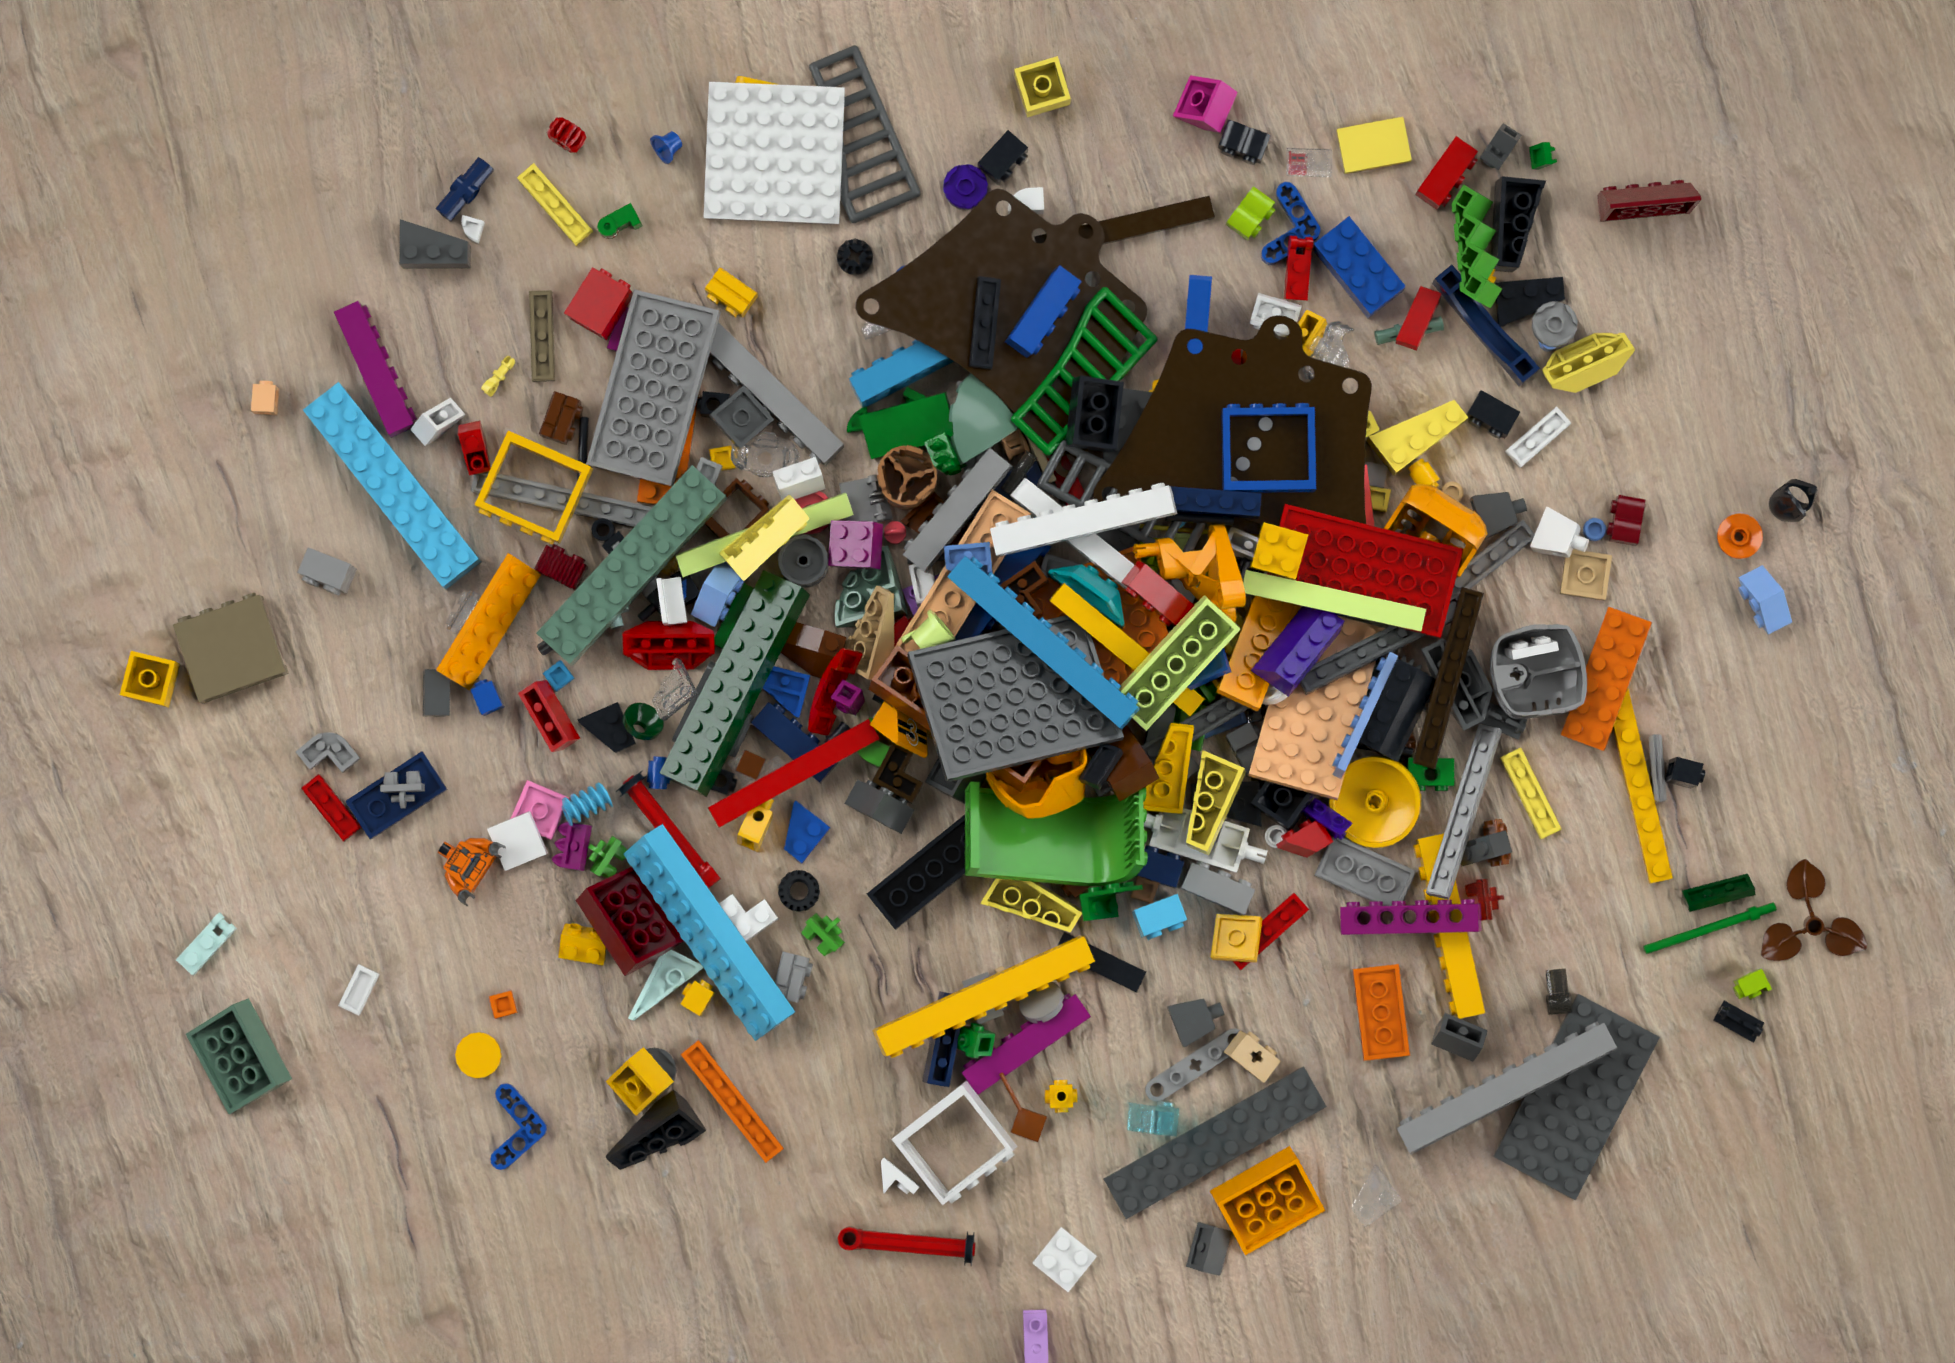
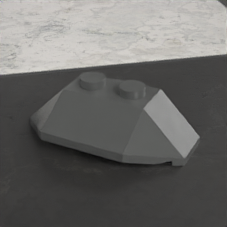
M1444 639L1421 649L1429 672L1435 679L1446 643ZM1468 649L1451 714L1463 731L1485 720L1493 692L1472 649Z

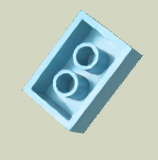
M1178 894L1132 911L1141 938L1146 936L1147 940L1162 935L1161 930L1168 928L1169 932L1182 928L1184 926L1183 922L1187 920Z

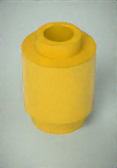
M1423 458L1408 468L1410 471L1409 475L1415 484L1439 486L1437 481L1440 478L1429 462H1425Z

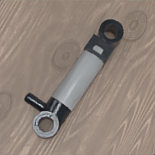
M598 519L592 525L591 530L594 538L598 542L604 543L601 546L608 554L624 539V536L619 531L616 533L614 525L608 519ZM606 525L610 529L608 535L599 536L598 529ZM658 576L641 592L651 603L638 614L639 619L643 622L655 611L661 615L656 580Z

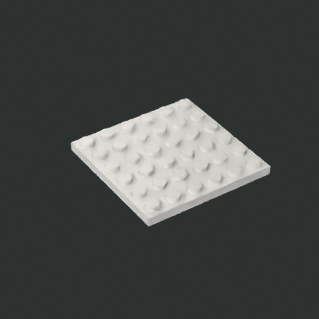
M709 82L704 218L839 224L845 87Z

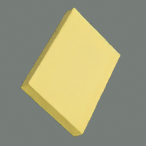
M1403 117L1336 130L1345 174L1412 161Z

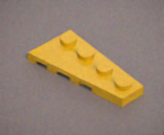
M1170 723L1153 765L1159 779L1145 787L1146 799L1143 801V807L1147 811L1183 813L1194 725Z

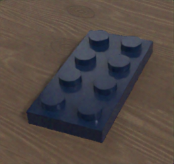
M423 751L391 771L398 772V784H407L406 772L419 771L421 783L425 784V791L406 792V795H415V801L407 802L406 808L401 809L400 802H391V796L399 795V792H380V785H384V776L345 801L370 840L448 790Z

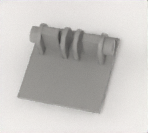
M870 475L868 478L839 484L841 494H847L854 514L846 517L847 521L880 522L893 519L890 504L883 497L877 475Z

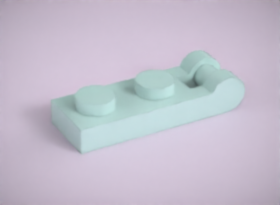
M218 913L176 959L191 975H195L237 929L232 923H227L221 913ZM217 927L223 930L220 936L214 932Z

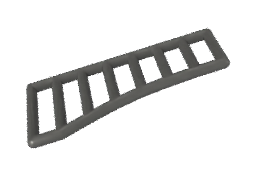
M853 45L811 63L809 70L816 86L836 87L860 76L863 79L866 88L846 96L844 107L870 97L875 109L844 121L843 132L879 117L884 128L847 145H844L843 142L841 201L850 222L857 223L919 197L921 191L859 47ZM853 56L857 65L856 69L824 82L819 69ZM888 137L892 150L847 168L846 154ZM897 158L901 167L900 171L849 192V177ZM904 178L906 179L910 191L856 213L851 202L852 200Z
M1063 440L1051 456L1037 486L1070 505L1075 504L1076 508L1085 506L1084 502L1091 500L1096 485L1112 463L1083 449L1066 447V440ZM1067 451L1077 458L1059 489L1048 483L1063 453ZM1086 461L1097 466V469L1081 499H1078L1068 492ZM1112 488L1109 495L1118 494L1117 489ZM1158 519L1146 521L1141 531L1131 526L1117 528V530L1144 544L1154 543L1156 539L1149 535ZM1172 521L1164 538H1171L1173 540L1182 522ZM1196 524L1183 552L1193 551L1207 524Z

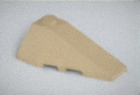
M877 585L865 605L863 618L857 620L855 624L857 629L853 636L848 637L844 647L863 654L856 673L868 680H872L894 649V593Z

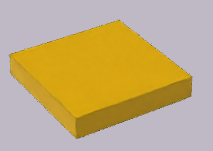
M1216 914L1211 959L1257 963L1262 917Z

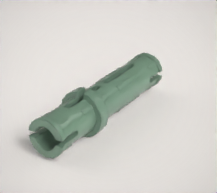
M1441 316L1431 319L1425 334L1444 330ZM1396 324L1392 328L1374 331L1377 345L1396 341L1402 325Z

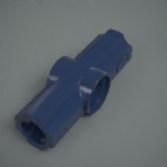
M478 157L464 175L461 174L456 178L450 187V192L435 209L451 222L466 204L471 203L480 191V187L494 169L486 161Z

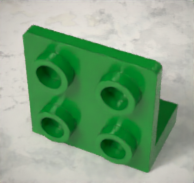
M1132 881L1088 888V893L1079 894L1083 922L1119 917L1116 894L1142 890L1143 886H1134Z

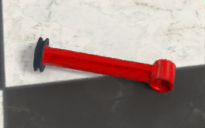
M643 771L635 776L632 775L617 790L622 794L620 797L625 793L628 794L654 828L662 824L708 889L721 880L707 861L704 862L644 786L642 780L645 777L641 774Z
M851 1226L841 1230L838 1235V1243L845 1250L869 1249L964 1258V1266L966 1263H971L972 1266L976 1249V1242H974L975 1233L968 1235V1231L966 1239L866 1231ZM847 1232H852L856 1236V1242L853 1245H848L844 1241V1235Z

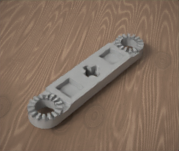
M1227 1030L1151 1079L1145 1087L1147 1097L1152 1101H1161L1229 1058L1224 1053L1229 1045L1227 1038L1232 1033L1238 1034L1240 1030ZM1194 1058L1195 1061H1201L1202 1064L1199 1065V1071L1189 1068L1191 1059ZM1154 1083H1159L1163 1086V1093L1158 1097L1153 1096L1150 1092V1087Z

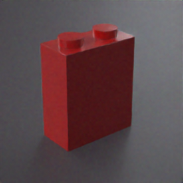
M592 267L564 314L570 320L607 340L631 302L633 292L630 290L631 285L624 280L619 279L617 282L611 278L613 275L603 268L598 271Z

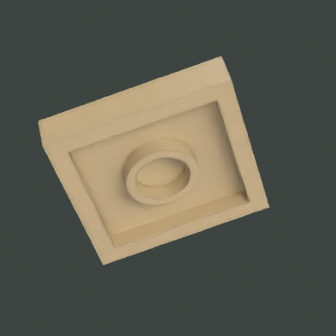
M1573 549L1570 557L1564 560L1560 594L1605 601L1612 555L1588 551L1582 552Z

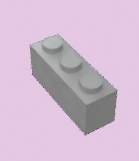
M1198 860L1196 864H1190L1180 889L1240 915H1245L1255 892V889L1251 888L1252 884L1242 879L1236 882L1230 879L1231 874L1222 870H1218L1217 873L1209 870L1210 865Z

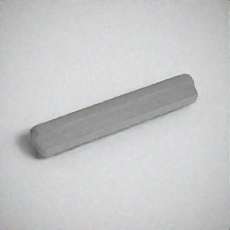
M1654 734L1649 736L1653 796L1655 802H1664L1667 798L1662 736Z

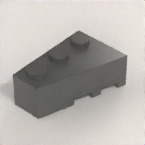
M400 219L399 264L403 269L471 268V245L468 241Z

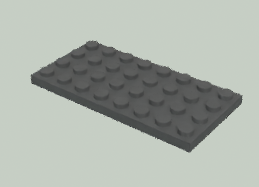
M1580 994L1576 995L1552 1044L1557 1043L1559 1046L1565 1043V1037L1575 1032L1581 1035L1586 1032L1585 1027L1598 1021L1599 1025L1605 1023L1617 1046L1616 1051L1524 1097L1493 1155L1496 1159L1573 1200L1577 1199L1660 1038Z

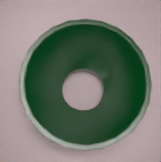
M645 703L631 704L623 715L625 729L636 739L652 740L663 730L664 720L662 715L651 705ZM633 725H640L645 732L636 731Z

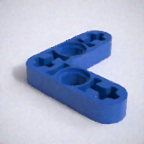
M1283 182L1278 186L1276 197L1295 228L1263 247L1261 258L1268 265L1277 264L1287 258L1288 248L1285 246L1284 240L1290 235L1301 239L1313 237V241H1315L1320 234L1318 222L1296 187L1290 182ZM1282 188H1285L1286 190L1291 189L1292 192L1290 193V197L1292 201L1295 198H1297L1298 201L1293 202L1289 207H1287L1286 204H1289L1290 201L1287 196H1281L1283 192ZM1295 206L1302 207L1304 209V216L1301 218L1294 217L1292 215V208ZM1307 217H1309L1310 220H1307L1306 223L1309 226V228H1315V231L1313 233L1314 236H1311L1310 234L1306 235L1304 233L1306 231V226L1304 225V223L1301 226H1299L1298 223L1303 222ZM1279 242L1285 254H1282L1280 250L1275 254L1276 259L1267 258V249L1271 251L1278 249L1277 243Z
M511 1084L500 1085L496 1089L495 1095L498 1102L521 1128L492 1153L490 1158L491 1164L499 1170L508 1168L547 1132L545 1121ZM503 1088L505 1090L511 1089L510 1096L513 1100L517 1097L520 1099L511 1108L507 1106L511 1103L508 1098H501L503 1094L501 1090ZM522 1104L527 1107L528 1113L524 1118H519L515 1114V1108L518 1105ZM533 1114L535 1118L531 1119L532 1122L536 1125L539 1123L542 1125L540 1128L541 1134H532V1126L529 1123L525 1126L522 1122L528 1120ZM517 1137H521L525 1141V1147L520 1151L515 1150L512 1145L513 1140ZM508 1145L510 1151L516 1154V1156L512 1158L510 1154L505 1158L507 1162L505 1165L502 1163L497 1164L498 1158L496 1155L498 1153L500 1155L505 1154L508 1150L504 1147Z

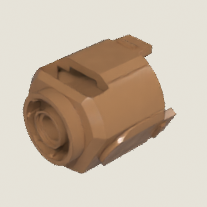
M911 445L893 448L883 456L878 465L877 479L879 487L882 489L883 497L888 501V504L897 509L911 510L912 508H917L935 492L937 487V470L933 466L930 456L920 448ZM905 455H908V456H911V457H914V458L923 460L924 462H921V461H918V460H915V459L906 457ZM911 480H914V484L911 487L906 488L907 484L910 483Z

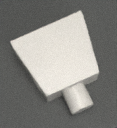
M1546 507L1530 547L1537 553L1569 558L1573 548L1585 552L1589 539L1578 536L1581 528L1576 522Z

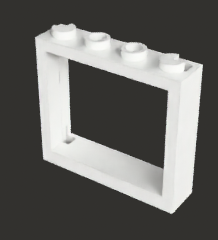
M967 1081L892 1138V1141L942 1205L947 1201L952 1204L962 1196L959 1193L964 1188H967L969 1191L979 1183L977 1178L982 1174L987 1177L997 1169L995 1164L1001 1160L1003 1163L1007 1162L1015 1155L1012 1151L1018 1147ZM965 1095L1005 1148L948 1191L908 1138Z

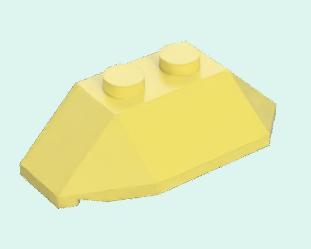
M1594 333L1554 351L1546 366L1542 369V373L1552 388L1577 393L1617 375L1635 349L1625 333Z

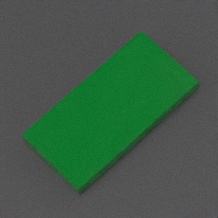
M946 392L859 415L871 459L883 457L891 449L899 446H924L925 441L943 433L952 437L954 435L953 423L949 422L950 404Z

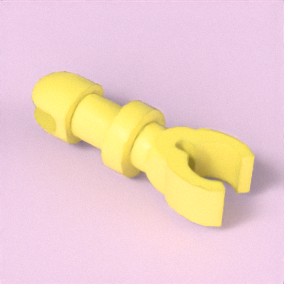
M506 356L503 359L498 370H494L493 376L482 385L481 389L490 397L493 396L499 386V382L504 381L505 374L514 366V358L511 359V356Z

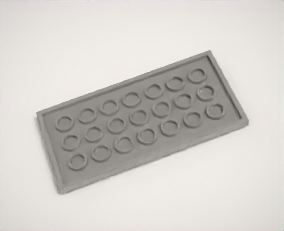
M634 289L586 462L587 465L671 487L674 485L721 311Z

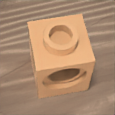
M260 381L259 384H253L251 411L254 414L277 415L279 388L273 385L272 381Z

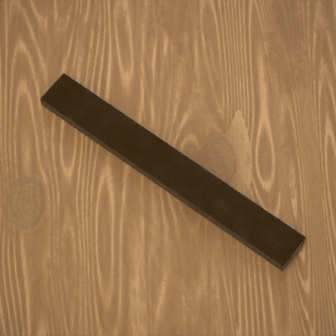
M1209 195L1098 222L1104 230V245L1215 218ZM1089 224L1081 225L1078 229L1079 235L1084 239L1092 237V226ZM1047 234L1034 236L1035 243L1037 244L1044 243L1047 239Z
M1464 587L1460 589L1413 764L1434 770L1436 768L1484 595L1482 592Z

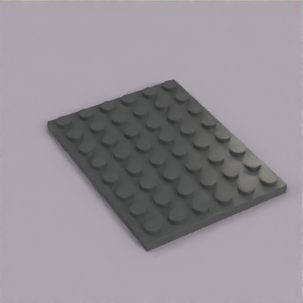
M1067 615L1046 620L1052 625L1050 630L1057 635L1060 632L1069 640L1067 645L1074 650L1077 647L1086 655L1084 659L1090 665L1094 662L1101 668L1092 637L1086 630ZM1007 629L914 650L907 654L946 782L1088 749L1106 743H1113L1124 738L1122 729Z

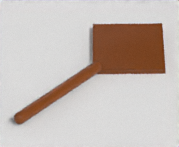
M1000 1073L999 1076L1018 1109L1010 1133L1038 1142L1047 1116L1022 1108L1005 1075Z

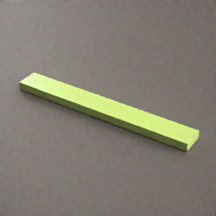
M842 493L802 508L810 519L807 521L804 529L795 532L790 538L830 524L831 520H841L854 515L847 494ZM747 529L676 554L675 558L682 577L726 562L719 553Z
M1249 570L1245 571L1243 580L1245 594L1422 631L1426 612L1424 608Z

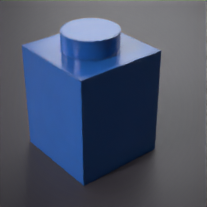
M484 679L474 684L475 688L471 689V692L481 715L486 716L505 707L492 680L488 682L487 679Z

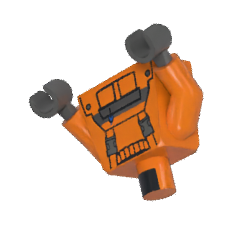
M469 838L465 842L460 841L456 848L446 841L442 844L438 853L448 859L443 867L446 870L445 878L450 889L462 904L468 906L466 903L468 897L475 899V895L472 893H474L496 857H502L498 855V850L501 847L506 848L505 845L492 842L486 838Z

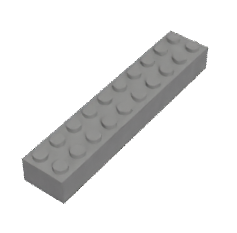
M1597 1021L1585 1027V1033L1578 1035L1575 1032L1564 1038L1565 1043L1559 1046L1557 1043H1553L1544 1048L1545 1053L1539 1056L1534 1053L1524 1058V1064L1518 1067L1512 1064L1503 1069L1502 1075L1495 1077L1494 1074L1482 1080V1085L1476 1088L1474 1085H1471L1461 1090V1096L1454 1099L1453 1095L1440 1101L1441 1106L1435 1109L1432 1106L1420 1111L1421 1116L1413 1120L1410 1116L1400 1121V1127L1397 1130L1410 1155L1616 1051L1617 1046L1605 1023L1599 1025Z

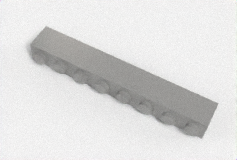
M718 322L710 350V355L714 358L712 362L721 371L725 368L730 373L728 378L736 386L740 384L745 386L755 399L763 405V408L779 421L777 423L779 428L785 433L790 431L795 436L793 441L801 449L806 447L811 452L810 458L816 457L818 465L822 463L826 466L844 448V444Z

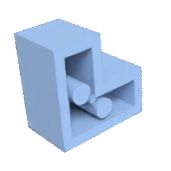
M727 562L715 565L704 581L691 613L692 616L713 627L717 625L719 620H725L730 610L727 608V605H731L736 596L735 591L739 593L745 582L732 570Z
M1763 565L1738 577L1741 585L1738 588L1744 600H1749V604L1756 614L1753 618L1758 628H1763L1767 634H1770L1792 623L1784 590Z

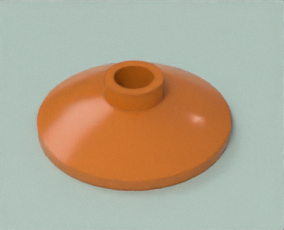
M1738 513L1730 515L1722 521L1717 531V541L1721 550L1726 555L1735 559H1745L1754 555L1759 550L1763 541V532L1760 524L1753 517ZM1736 533L1742 535L1741 541L1735 539Z

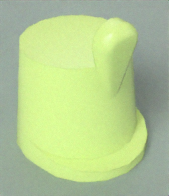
M931 609L927 612L928 618L916 630L901 638L904 644L913 639L920 649L956 640L944 622Z

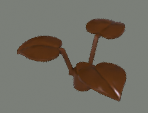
M1807 859L1799 861L1791 869L1787 878V890L1790 896L1794 899H1805L1809 916L1804 920V928L1793 932L1792 928L1785 923L1771 925L1763 936L1761 956L1765 959L1782 961L1794 957L1802 947V943L1796 935L1807 932L1813 936L1820 935L1825 931L1829 932L1825 937V944L1830 952L1838 956H1847L1867 949L1865 936L1853 920L1846 917H1838L1833 920L1831 928L1824 927L1823 921L1814 915L1809 897L1816 898L1820 896L1825 889L1826 883L1822 872Z

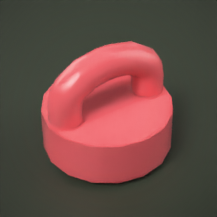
M898 521L889 522L884 528L885 539L891 544H900L906 537L905 526Z

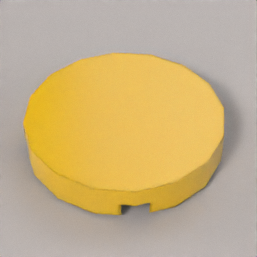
M478 1032L471 1033L460 1041L457 1045L455 1057L458 1067L464 1074L473 1078H483L496 1071L500 1065L502 1053L496 1039L489 1034Z

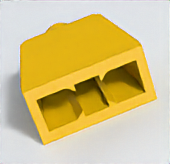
M773 799L747 812L737 834V844L756 852L759 851L773 817V812L770 811L774 802ZM761 818L762 821H755L754 819Z

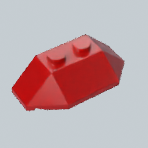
M646 621L622 632L623 655L630 657L647 670H693L715 654L714 631L694 621L664 626L662 621Z

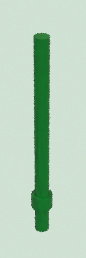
M1772 902L1760 907L1753 906L1747 908L1745 912L1644 945V951L1646 954L1747 920L1751 922L1758 920L1762 915L1777 911L1775 903Z

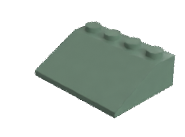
M249 998L229 1006L186 1033L190 1044L228 1114H232L292 1079Z

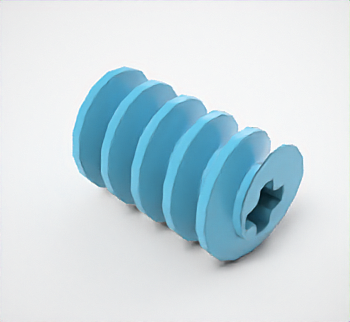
M599 782L595 784V789L592 786L587 787V793L584 790H580L579 797L574 793L571 794V801L566 797L563 798L561 806L570 826H573V818L581 822V814L588 819L590 810L597 815V807L606 811L605 803L613 807L607 790Z

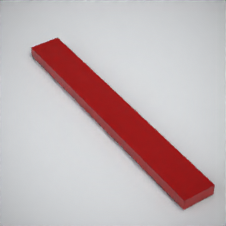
M870 720L863 721L708 807L718 828L879 740L880 738L874 727L870 725Z

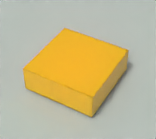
M731 445L709 449L711 461L723 465L721 471L736 469Z

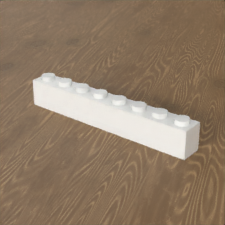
M1165 483L1152 485L1151 490L1147 491L1138 488L1130 490L1129 495L1120 497V494L1106 496L1107 500L1102 502L1093 499L1085 501V506L1077 508L1075 504L1062 507V511L1053 513V510L1040 512V516L1031 518V515L1017 518L1018 522L1010 524L1008 520L995 523L996 527L990 528L996 556H1005L1175 515L1177 510L1172 489L1169 485L1165 486Z

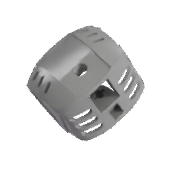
M1560 624L1529 625L1506 633L1495 642L1490 658V674L1498 704L1507 716L1516 720L1546 717L1572 711L1584 703L1587 692L1586 666L1580 644L1569 626ZM1548 636L1551 640L1558 643L1559 651L1514 660L1506 657L1504 648L1510 647V642L1519 641L1520 639L1531 643V637ZM1517 672L1520 675L1519 681H1516L1514 677H1510V674ZM1558 697L1561 699L1560 705H1557ZM1545 700H1548V710L1545 709ZM1533 702L1536 703V711H1532Z

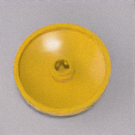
M1367 756L1348 764L1338 800L1329 798V806L1352 822V825L1345 831V836L1348 839L1365 847L1380 848L1399 842L1414 828L1421 811V793L1415 778L1402 764L1383 756Z

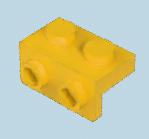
M566 923L561 933L558 958L604 965L606 947L594 928L581 926L577 923Z

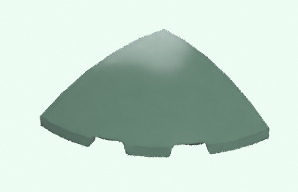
M972 374L968 375L957 388L956 392L958 395L955 403L950 406L949 422L953 423L954 432L951 442L960 464L982 453L1018 429L1011 421L1013 414L1004 402Z
M888 546L882 547L881 569H856L855 571L851 570L842 583L843 591L840 599L836 600L835 626L837 628L856 627L857 620L862 619L865 614V605L876 585L894 593V620L908 616L901 584Z

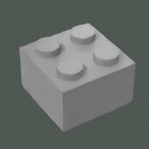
M308 547L297 573L303 576L302 580L315 587L322 584L324 585L323 589L339 596L340 592L347 594L357 569L347 562Z

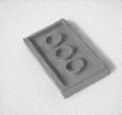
M1331 836L1334 842L1326 847L1314 876L1367 900L1383 901V906H1392V901H1404L1417 872L1416 870L1344 838L1336 840Z

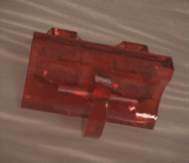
M1477 879L1476 882L1465 885L1467 897L1478 896V902L1481 903V921L1493 920L1492 910L1499 909L1498 900H1504V895L1497 896L1496 887H1488V879Z

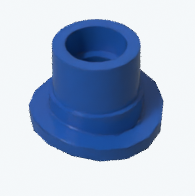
M673 131L664 136L654 135L650 138L654 151L665 164L671 163L674 153L682 148L681 139Z

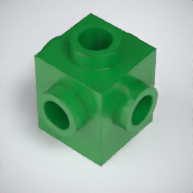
M971 1023V1026H962L958 1037L957 1049L964 1051L966 1056L972 1058L992 1056L996 1034L984 1029V1025L978 1023Z

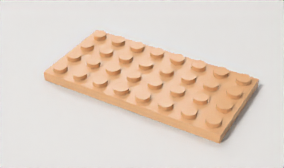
M1338 616L1344 620L1342 629L1316 663L1385 628ZM1376 661L1308 695L1305 694L1299 683L1289 697L1277 704L1268 705L1249 776L1338 800L1345 773L1341 779L1332 775L1336 768L1332 764L1338 753L1342 755L1344 748L1341 747V744L1346 734L1351 735L1353 731L1350 724L1354 716H1359L1362 711L1358 707L1364 695H1367L1368 685L1371 681Z

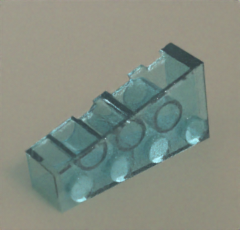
M1157 1101V1105L1129 1103L1127 1130L1155 1135L1177 1136L1179 1108L1174 1107V1103L1167 1101Z

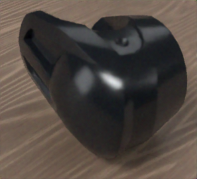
M1791 479L1771 495L1769 509L1781 521L1799 522L1806 516L1805 512L1814 504L1818 489L1813 484L1798 479ZM1794 486L1801 489L1807 495L1809 503L1797 500L1791 494L1789 487Z

